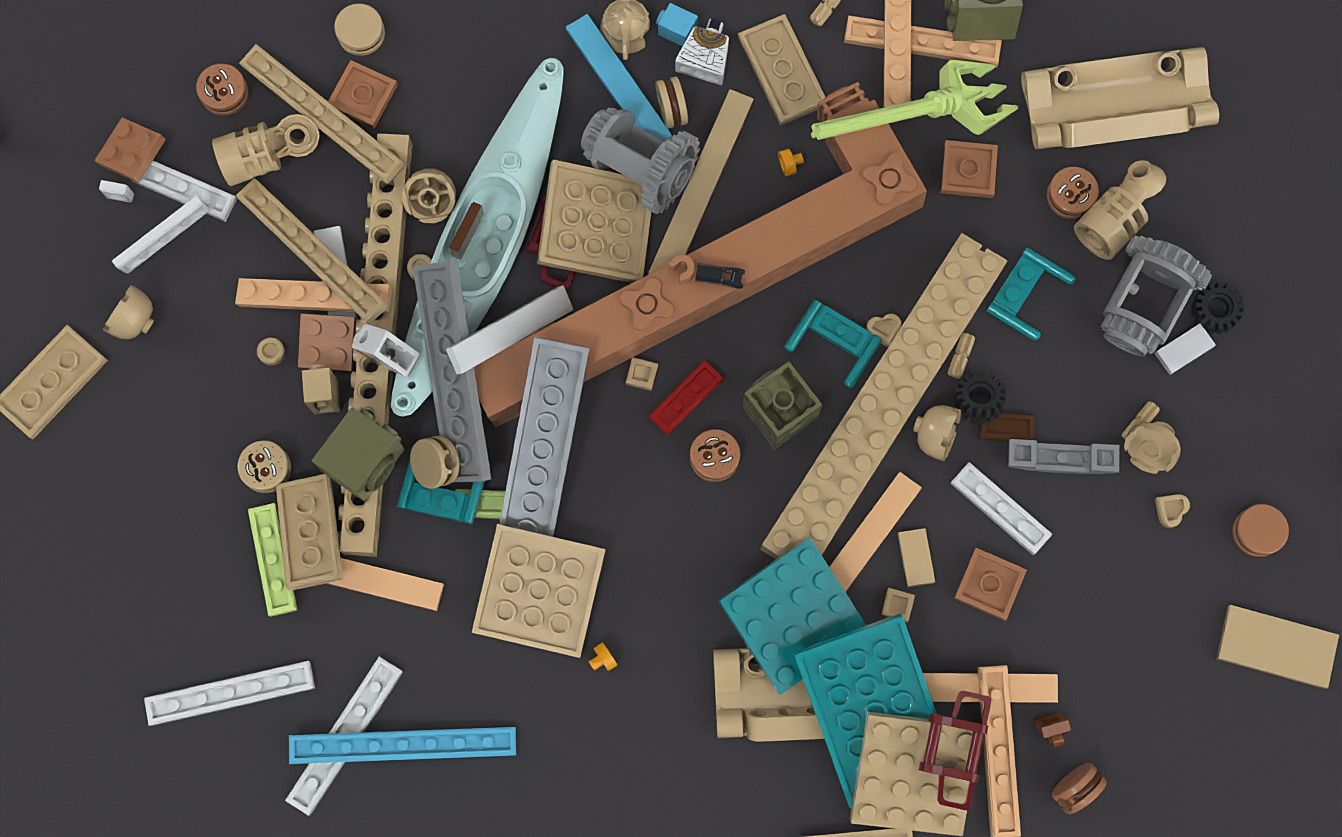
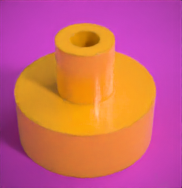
M789 148L778 152L780 166L784 175L787 177L796 174V165L804 163L802 154L792 155Z
M603 642L593 648L597 656L588 662L594 671L602 665L605 666L607 671L617 666V663Z

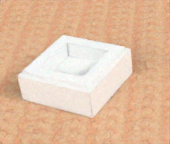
M101 180L99 189L107 199L132 202L134 193L127 185Z

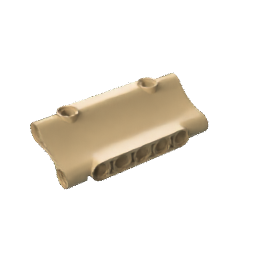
M1204 47L1168 52L1159 51L1058 65L1052 68L1023 71L1021 75L1022 89L1029 112L1032 141L1036 150L1059 146L1065 148L1181 133L1189 131V128L1216 125L1219 122L1218 105L1210 94L1207 54ZM1167 57L1169 59V66L1166 70H1162L1161 62ZM1065 71L1068 76L1067 81L1060 85L1058 83V76L1061 72Z
M748 647L713 650L718 738L747 736L749 740L757 742L824 739L803 679L780 695L777 694L759 664L749 662L753 655Z

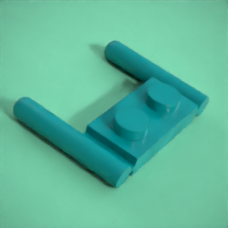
M1027 247L986 312L1036 341L1040 338L1041 333L1015 317L1044 270L1069 285L1075 282L1076 277Z
M813 300L784 347L788 352H793L809 327L813 332L859 358L844 381L846 387L853 388L882 340L826 305L824 306L819 301Z
M409 461L396 507L473 524L485 481L473 482L470 495L442 488L428 489L415 482L416 478Z

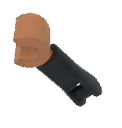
M684 254L674 256L669 263V271H675L678 267H684L687 270L680 275L679 284H685L692 277H696L695 281L736 289L743 288L741 279L742 275L745 274L744 269L698 263L697 266H694L692 259ZM723 273L731 274L730 281L722 280Z

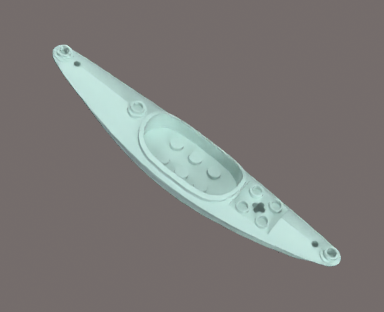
M548 58L538 66L494 134L449 217L430 263L457 260L469 336L478 328L508 276L523 243L535 209L549 158L562 92L563 66L556 58ZM475 202L482 205L484 215L460 260L452 256L449 247L471 203ZM418 301L405 343L420 353L407 377L396 374L391 398L393 412L402 417L411 415L432 392Z

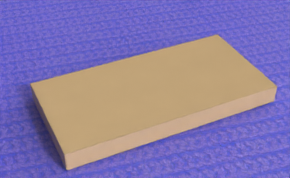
M785 14L738 33V39L780 126L818 109V102L823 100L825 95Z
M66 325L0 394V412L33 440L108 360L70 326Z
M322 474L278 484L276 486L286 589L292 591L343 580L332 479Z
M1229 605L1216 659L1318 688L1328 689L1339 635Z

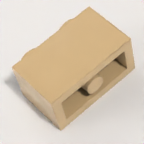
M313 365L309 367V370H303L304 403L313 414L341 412L339 380L331 369L326 368L325 365Z

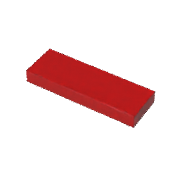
M704 360L648 418L669 436L724 381V377Z

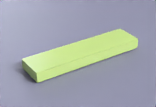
M272 503L248 509L268 616L272 617L297 611L294 590L289 591L286 589L277 504Z

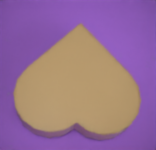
M887 314L883 318L874 317L868 321L866 330L871 332L872 335L879 337L882 340L881 344L889 347L901 328V320L895 314Z
M1182 494L1157 497L1155 499L1159 521L1166 528L1176 527L1181 522L1182 515L1187 513L1190 508L1188 498Z

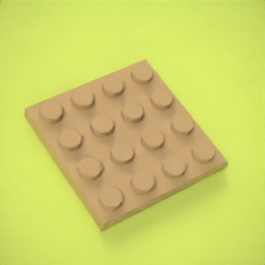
M553 160L550 166L537 264L630 283L643 278L651 211L644 208L643 204H641L643 199L641 198V184L623 174Z
M497 524L472 633L580 658L606 549Z
M867 711L850 814V822L852 824L895 829L912 827V831L963 836L967 811L940 805L937 801L939 775L918 770L920 762H923L931 724V722H928L929 719ZM942 725L935 764L965 771L973 731ZM944 776L943 798L952 802L964 803L969 781Z

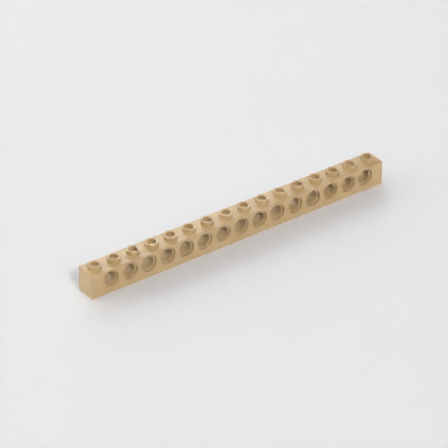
M377 134V141L398 157L405 165L389 184H386L370 171V183H373L372 192L368 193L367 206L371 208L370 218L366 217L365 233H368V243L363 244V259H366V266L361 269L360 278L367 284H389L393 287L389 313H383L379 320H374L370 325L387 330L396 336L407 211L402 203V192L407 180L410 178L413 144L409 135ZM386 185L394 186L391 192H382ZM384 210H391V211H392V213H391V215H390L389 217H387V218H382V217H380V214H381L382 211H384ZM382 235L390 236L389 240L385 243L377 242ZM378 261H388L387 265L384 268H375V265ZM362 318L356 321V334L360 332L363 325L367 324ZM353 350V360L357 362L356 372L352 371L351 387L354 388V398L349 399L348 411L351 407L357 411L363 408L374 415L380 427L384 424L388 425L393 371L379 365L376 371L372 373L366 372V367L372 361L356 350ZM389 350L386 354L390 355V358L393 359L395 350ZM367 389H376V394L373 398H364V393ZM383 484L361 506H356L354 504L356 496L341 486V492L345 494L344 504L339 506V520L342 521V530L338 531L340 552L351 556L377 557ZM356 521H364V529L359 533H353L352 525Z

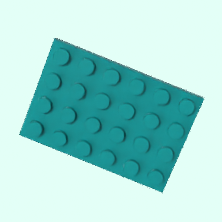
M901 613L793 652L849 808H852L867 711L929 719L930 713L937 714Z

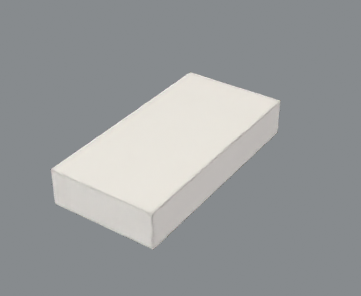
M1198 324L1154 354L1169 375L1212 349L1216 344L1202 325Z

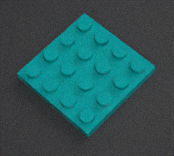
M811 538L804 539L717 600L775 691L780 695L803 679L793 653L794 651L866 626Z

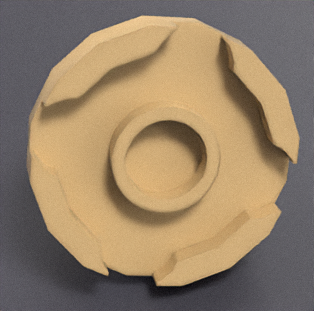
M1164 422L1139 424L1130 431L1125 439L1124 449L1125 452L1128 449L1132 464L1142 471L1151 474H1157L1158 471L1164 470L1166 472L1170 471L1177 463L1181 452L1179 441L1174 436V429Z

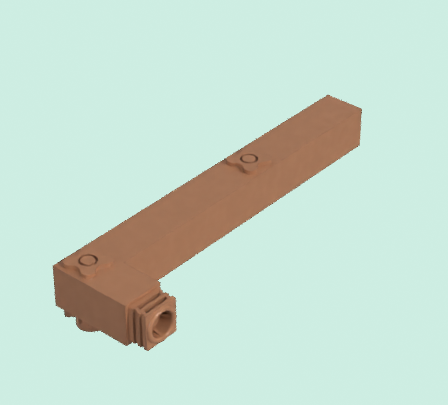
M859 82L834 91L819 101L817 118L819 121L822 120L824 122L880 108L875 100L869 102L868 98H864L865 93L863 90H860ZM889 124L826 138L825 142L843 175L687 255L692 259L694 266H697L698 263L744 269L745 274L742 275L741 279L742 289L695 281L696 277H692L685 284H679L680 275L687 270L684 267H678L675 271H669L668 264L476 365L474 372L479 401L493 425L497 428L520 416L535 336L590 347L584 382L922 208L927 190ZM723 273L722 280L730 281L731 274Z

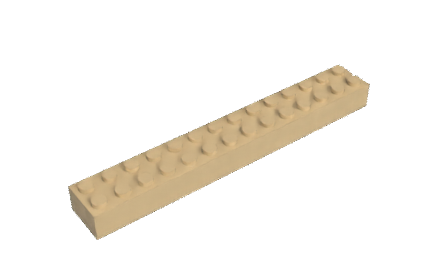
M961 233L761 546V551L776 560L804 539L811 538L820 554L824 553L1008 260L988 248L985 252L981 251V244Z

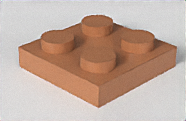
M350 60L328 102L345 116L375 129L398 83L396 80Z
M121 118L94 161L108 170L139 183L166 139L157 132Z
M945 140L940 193L993 198L995 194L998 145Z
M301 314L298 367L309 368L313 365H325L326 368L331 370L353 371L354 349L352 344L356 331V317Z
M975 548L954 599L1006 621L1027 570Z

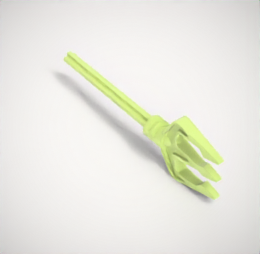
M949 60L939 71L940 89L928 92L924 99L815 123L811 126L813 130L811 136L821 140L926 114L931 118L951 114L953 118L971 132L979 135L1014 113L1018 106L1003 104L997 109V113L988 116L983 115L975 103L985 97L994 98L1006 89L1007 86L993 83L988 87L967 86L963 83L961 75L973 73L980 78L991 72L995 65Z

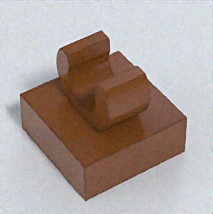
M1059 712L1034 720L1036 731L1043 738H1047L1054 748L1065 745L1062 733L1071 731L1069 721Z

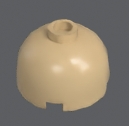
M425 168L415 172L407 180L402 192V203L406 211L410 215L419 218V221L423 223H436L444 220L452 211L456 202V189L451 178L437 169Z
M130 285L126 295L120 300L106 322L103 331L119 339L126 340L135 338L141 331L146 334L155 321L150 318L153 306L149 297L140 289Z
M939 405L927 410L924 417L918 416L913 431L918 433V445L926 455L945 461L957 433L955 432L956 425L954 423H960L961 409Z

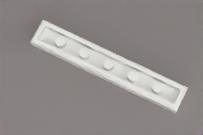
M564 285L552 289L446 348L456 374L468 371L572 311L573 307Z
M378 657L329 734L364 733L403 674V671L383 658ZM345 762L309 763L285 801L310 816Z
M305 661L146 697L144 701L148 725L154 726L315 689L311 662Z

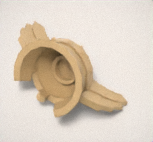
M636 0L614 1L609 4L601 20L600 33L613 51L623 53V60H627L629 53H635L645 48L643 36L650 28L649 12H647L643 4Z

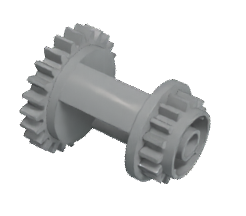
M612 107V109L607 108V110L598 111L591 118L583 133L581 147L585 150L583 155L591 161L595 169L606 171L611 167L641 184V198H643L641 204H643L644 208L655 214L662 213L664 209L667 210L670 203L673 204L675 198L680 196V193L691 178L695 168L694 162L698 159L697 153L700 151V148H698L700 144L698 138L686 131H679L677 136L673 135V137L663 141L634 125V115L626 109L617 110Z
M1135 235V237L1131 238L1125 251L1128 253V256L1132 257V260L1103 311L1105 319L1101 328L1105 331L1103 337L1111 344L1133 355L1145 357L1146 353H1154L1159 344L1165 343L1192 291L1196 289L1200 291L1202 289L1205 290L1212 274H1210L1211 271L1206 269V266L1199 264L1200 261L1196 260L1182 248L1162 240H1153L1150 237L1145 238ZM1139 271L1162 284L1178 289L1159 326L1135 313L1120 308L1128 292L1135 295L1139 290V286L1134 283Z

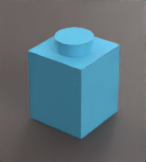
M670 3L666 11L662 10L657 18L658 35L683 46L692 29L698 27V16Z

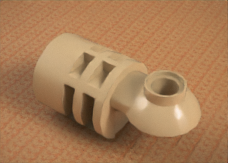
M295 114L285 117L278 125L270 128L262 122L257 124V126L244 128L243 131H235L212 139V145L226 182L229 186H233L253 179L256 176L265 175L267 172L280 170L281 157L287 155L300 157L313 152L318 145L319 131L314 121L310 118ZM294 129H301L305 136L297 140L291 136L290 132Z
M1145 160L1137 161L1130 165L1123 183L1119 187H1110L1074 225L1075 234L1081 243L1096 256L1105 260H1111L1148 222V214L1141 203L1162 190L1166 184L1164 171Z

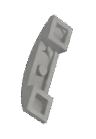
M1009 439L1008 467L1067 474L1119 473V445L1091 444L1090 446L1037 443V440Z

